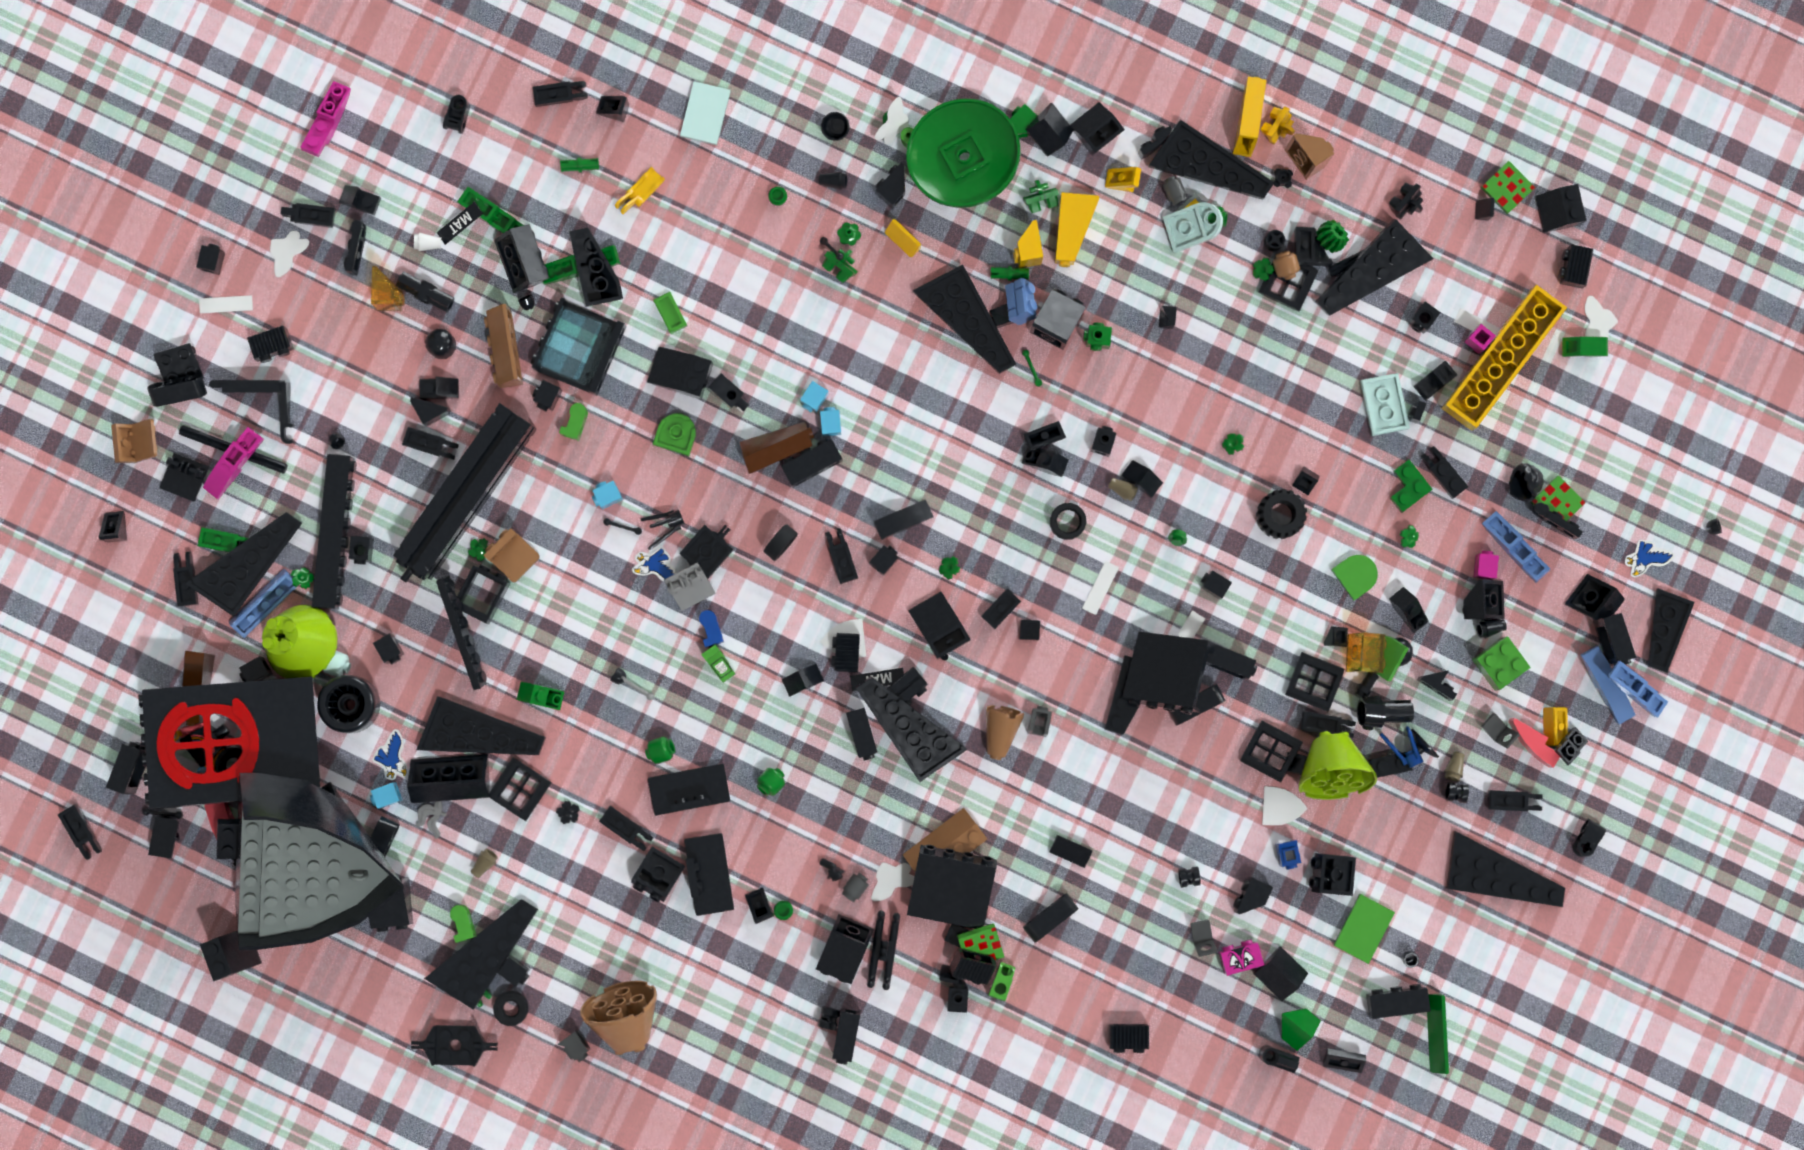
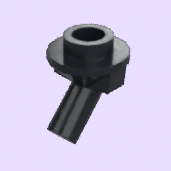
M824 858L821 859L820 865L829 869L827 879H832L833 882L843 878L842 874L845 873V870L840 869L836 864Z

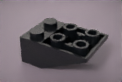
M942 592L908 610L937 660L971 641Z

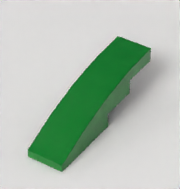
M470 187L466 188L457 201L464 208L475 202L483 213L479 218L502 234L509 229L524 226Z
M611 245L601 249L611 267L620 264L616 246ZM574 255L544 264L548 269L549 279L543 282L544 285L578 277Z

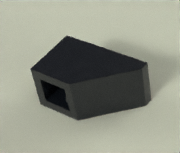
M902 162L898 166L894 165L888 172L890 175L885 180L882 178L875 186L877 188L876 195L892 209L905 196V175Z
M1027 447L1021 463L1047 474L1062 477L1069 459L1054 451L1041 448L1030 452Z
M1401 588L1389 598L1394 610L1413 633L1429 622L1418 599L1406 588Z
M1249 876V879H1245L1241 886V890H1243L1241 896L1237 897L1233 904L1234 912L1242 914L1266 905L1273 887Z

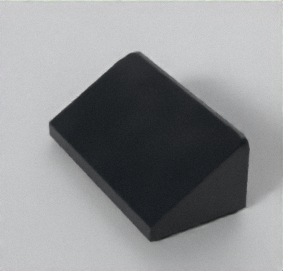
M1059 421L1023 434L1030 452L1066 438Z
M1056 835L1049 852L1085 868L1093 850Z

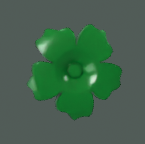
M1263 258L1262 261L1258 260L1253 264V267L1256 268L1253 270V276L1256 279L1260 278L1266 281L1269 279L1268 274H1272L1275 271L1274 266L1270 265L1269 258Z
M1230 433L1227 435L1228 439H1224L1222 443L1223 449L1226 448L1229 455H1234L1235 450L1237 452L1243 450L1244 436Z
M1408 525L1407 529L1400 531L1399 535L1403 537L1400 545L1413 548L1416 545L1415 541H1418L1419 532H1416L1413 525Z
M485 538L479 539V542L473 539L470 541V547L473 549L468 550L469 556L473 558L477 556V561H483L488 541Z
M954 556L951 558L947 557L941 561L943 565H940L939 572L948 580L952 579L953 574L956 575L960 572V567L956 566L958 565V558Z
M303 567L300 570L292 571L290 575L293 577L292 585L295 587L300 585L301 588L305 589L310 588V583L315 579L314 575L309 573L307 568Z

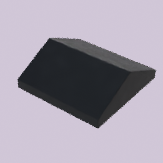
M1050 103L1025 129L1047 157L1065 146L1073 132L1069 126L1070 124L1053 103Z

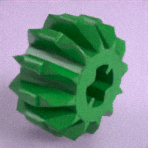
M1335 220L1324 222L1316 232L1317 240L1320 241L1325 250H1329L1331 253L1341 251L1347 245L1349 238L1347 237L1348 233L1344 230L1345 227H1342L1340 222L1336 223Z

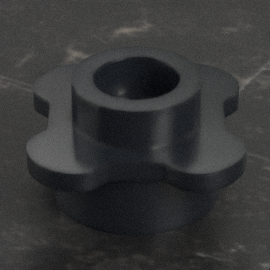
M1278 168L1274 171L1276 175L1274 180L1275 187L1285 186L1290 188L1292 186L1293 172L1291 170H1281Z

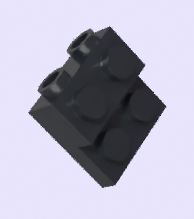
M651 847L634 874L631 883L634 884L633 888L635 890L649 893V897L655 902H660V900L664 902L685 866L656 848Z
M1315 853L1310 862L1311 868H1313V876L1309 879V886L1312 888L1311 892L1353 896L1356 857Z

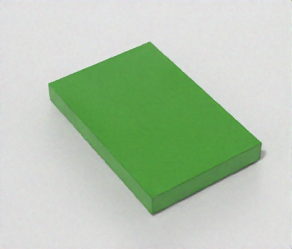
M1359 894L1333 946L1369 964L1395 912Z

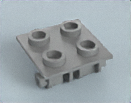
M698 562L664 579L670 595H673L682 611L716 594Z

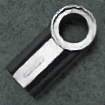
M1265 1045L1259 1050V1058L1267 1065L1295 1073L1298 1068L1300 1059L1298 1056L1269 1045ZM1273 1051V1057L1270 1060H1266V1052Z

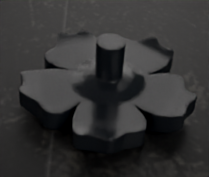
M565 801L562 804V808H557L556 813L558 817H562L560 822L563 824L570 823V820L575 823L578 821L579 816L576 813L580 809L575 804L571 806L570 801Z

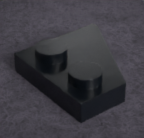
M1295 227V254L1299 265L1331 267L1333 261L1331 258L1329 259L1324 246L1317 240L1316 229L1314 227Z

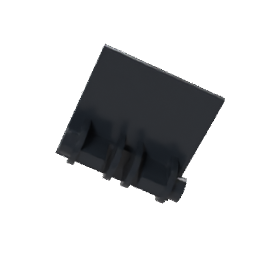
M190 343L153 354L164 381L195 374H201L204 379L195 356V347L191 346Z
M173 453L172 458L168 457L166 461L168 468L159 488L195 502L209 466Z

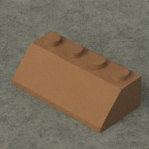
M501 304L486 311L487 317H484L485 327L489 328L490 335H487V342L489 347L492 346L493 354H490V361L492 365H495L496 372L493 373L494 383L498 384L500 388L523 385L512 311L507 304Z
M963 808L910 848L903 856L912 869L916 871L921 845L929 844L936 848H950L956 852L964 853L972 852L985 842L987 837Z

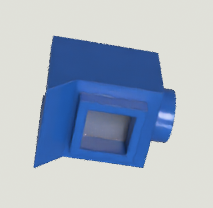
M1297 840L1275 844L1281 867H1286V870L1297 868V864L1302 863Z

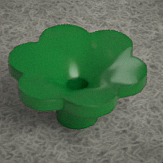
M849 223L842 225V228L837 232L841 244H849L850 246L856 244V241L861 238L858 225Z

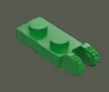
M201 527L197 546L230 552L239 545V541L244 542L249 538Z

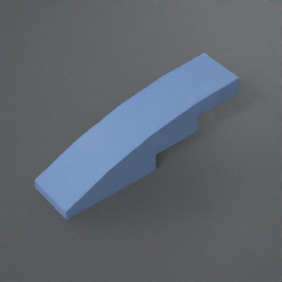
M1497 511L1482 523L1495 541L1535 583L1550 571V567L1523 540V536Z
M1595 646L1581 654L1592 682L1599 689L1605 705L1609 706L1615 722L1620 725L1634 717L1636 714L1626 694L1608 677L1612 668L1599 646Z
M1621 661L1616 663L1608 675L1625 694L1654 717L1658 718L1668 703L1667 700L1658 694V691L1648 685L1645 679Z

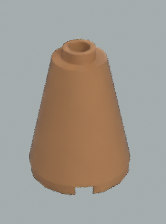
M995 705L986 706L987 754L990 755V758L1001 760L1002 757H1006L1024 718V713L1005 706H1001L998 709H995Z

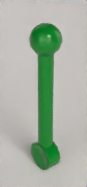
M1025 349L1022 351V355L1026 357L1035 378V386L1040 387L1042 380L1038 378L1029 357L1030 353Z

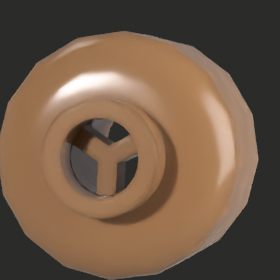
M1290 250L1276 254L1273 266L1277 277H1284L1285 280L1296 277L1295 273L1300 270L1296 254L1290 253Z

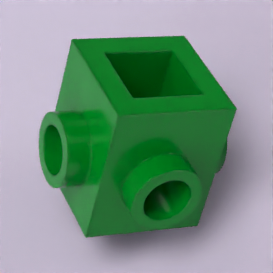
M1103 323L1089 325L1088 330H1084L1083 341H1087L1086 347H1090V350L1093 351L1109 349L1112 327H1106Z

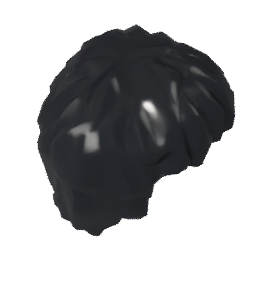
M1528 463L1519 464L1513 469L1510 477V495L1521 501L1534 500L1544 484L1542 472L1535 468L1534 465Z

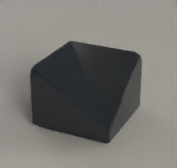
M1007 304L990 310L997 328L1013 324L1009 320Z
M1162 306L1160 308V328H1174L1176 323V307Z
M1021 620L1020 640L1039 641L1040 621Z

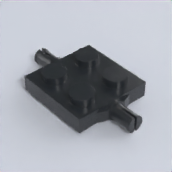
M704 525L679 554L687 560L689 566L698 562L705 576L709 579L734 551L723 539L731 529L724 525L717 533Z

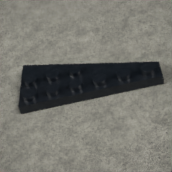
M1181 119L1148 166L1152 169L1261 200L1265 198L1274 185V182Z
M1393 219L1315 303L1330 316L1434 258L1396 219Z
M963 264L912 291L996 372L1001 374L1016 366V362Z
M869 677L855 687L919 782L968 750L873 677Z
M437 696L416 750L540 755L546 737Z
M1454 831L1446 889L1563 907L1565 887Z
M521 899L424 979L474 1010L538 909Z

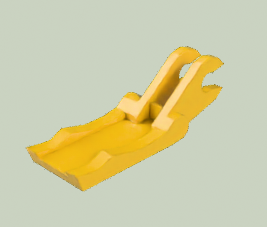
M651 166L627 190L625 195L616 202L615 208L621 207L628 199L631 201L623 206L620 211L622 214H625L635 204L640 207L665 181V178L661 177Z

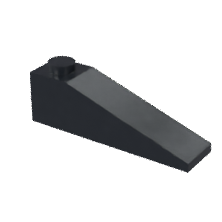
M589 228L569 231L584 306L588 307L623 299L620 281Z

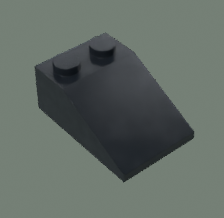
M658 347L647 383L702 400L713 362L696 355Z

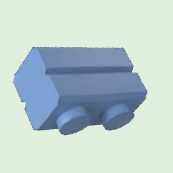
M1024 278L1005 285L1009 320L1017 325H1022L1027 321L1035 319L1037 303L1034 300V285Z

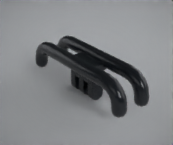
M880 910L877 913L867 986L873 988L875 985L878 960L886 961L882 988L889 990L900 914H893L889 940H883L882 932L885 912Z

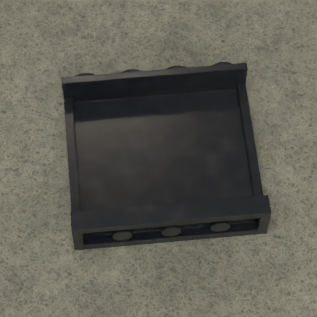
M1139 631L1123 698L1129 702V705L1140 707V704L1151 709L1163 707L1164 710L1174 712L1177 709L1185 714H1192V712L1200 713L1196 703L1208 653H1214L1216 646L1209 640Z
M929 844L921 845L907 915L974 929L984 927L997 868V860L990 856H976L970 852H956L950 848L940 849Z

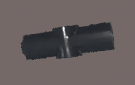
M404 271L397 280L396 286L399 289L414 295L413 297L425 304H431L445 312H448L453 306L454 297L438 290L436 286L425 280L421 281Z

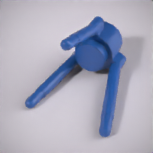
M1408 726L1406 731L1413 750L1406 752V757L1397 750L1383 733H1380V737L1400 758L1403 765L1408 764L1409 768L1424 762Z

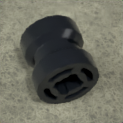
M1448 782L1445 800L1451 802L1458 800L1459 803H1467L1469 785H1456L1453 782Z
M1198 866L1188 870L1185 868L1178 869L1181 888L1188 885H1201Z
M822 1006V1016L818 1020L817 1026L836 1030V1019L840 1015V1010Z

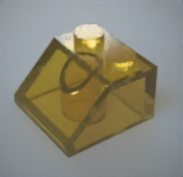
M372 266L371 304L378 311H402V306L405 305V296L402 295V292L377 266Z
M1365 632L1348 634L1346 672L1383 673L1386 665L1384 650L1387 646L1385 634Z

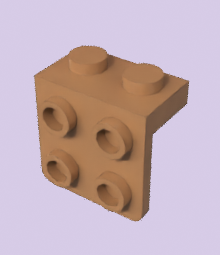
M147 419L135 424L111 425L115 463H138L157 456L156 428L153 419Z
M510 528L509 530L505 529L499 535L500 539L495 544L491 543L485 549L486 553L483 556L492 562L511 582L515 583L539 560L540 556L515 530Z

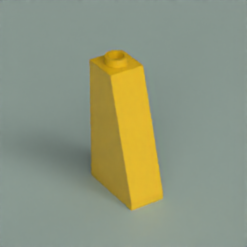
M1249 76L1247 78L1233 148V154L1251 157L1259 136L1267 81L1265 79Z
M1061 192L1055 264H1059L1060 267L1074 265L1098 204V195Z

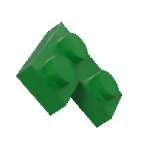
M1410 459L1393 471L1404 485L1401 490L1390 497L1401 513L1433 490Z

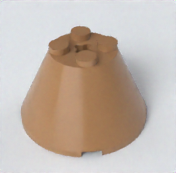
M645 981L622 982L604 988V993L597 997L592 995L584 1002L580 1010L582 1020L615 1051L616 1055H622L625 1052L631 1051L640 1052L645 1049L644 1045L650 1039L657 1000V991L654 985L649 986Z

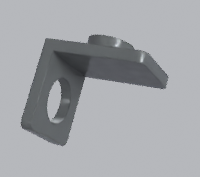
M1492 713L1482 725V728L1494 742L1507 749L1520 736L1518 732L1507 727L1495 713ZM1512 734L1510 740L1503 742L1505 736Z
M1206 919L1191 923L1193 942L1198 956L1217 953L1210 921ZM1204 946L1211 947V949L1206 951L1201 950V948Z

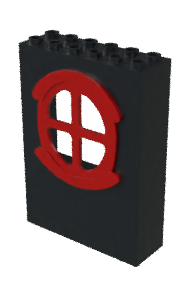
M312 677L143 689L142 694L138 695L140 708L143 707V714H140V726L144 727L145 734H141V745L146 748V753L142 754L143 766H147V773H144L143 777L144 785L148 786V793H145V805L149 806V809L238 802L239 773L260 772L306 779L320 787ZM212 714H220L228 717L238 725L241 730V736L239 738L213 739L211 737L210 716ZM196 715L203 717L204 739L202 741L180 743L174 741V735L182 723ZM241 745L242 754L236 763L230 768L216 773L213 767V748ZM203 748L206 757V772L198 774L187 770L177 761L175 752L182 749Z

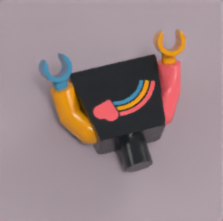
M203 723L193 726L187 725L178 729L175 733L176 738L174 741L176 742L179 737L181 738L180 742L202 741L204 739ZM222 724L216 730L211 725V737L215 740L223 739L230 733L229 728L225 724ZM218 746L213 748L212 753L214 771L217 756L228 746ZM203 748L186 749L200 766L196 773H205V750Z

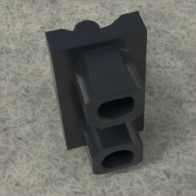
M1405 183L1400 190V193L1405 196L1403 200L1395 196L1389 202L1390 208L1395 211L1396 217L1400 220L1407 212L1412 215L1414 211L1421 213L1423 207L1420 205L1423 202V199L1420 197L1422 195L1420 191L1421 186L1417 183L1414 186Z

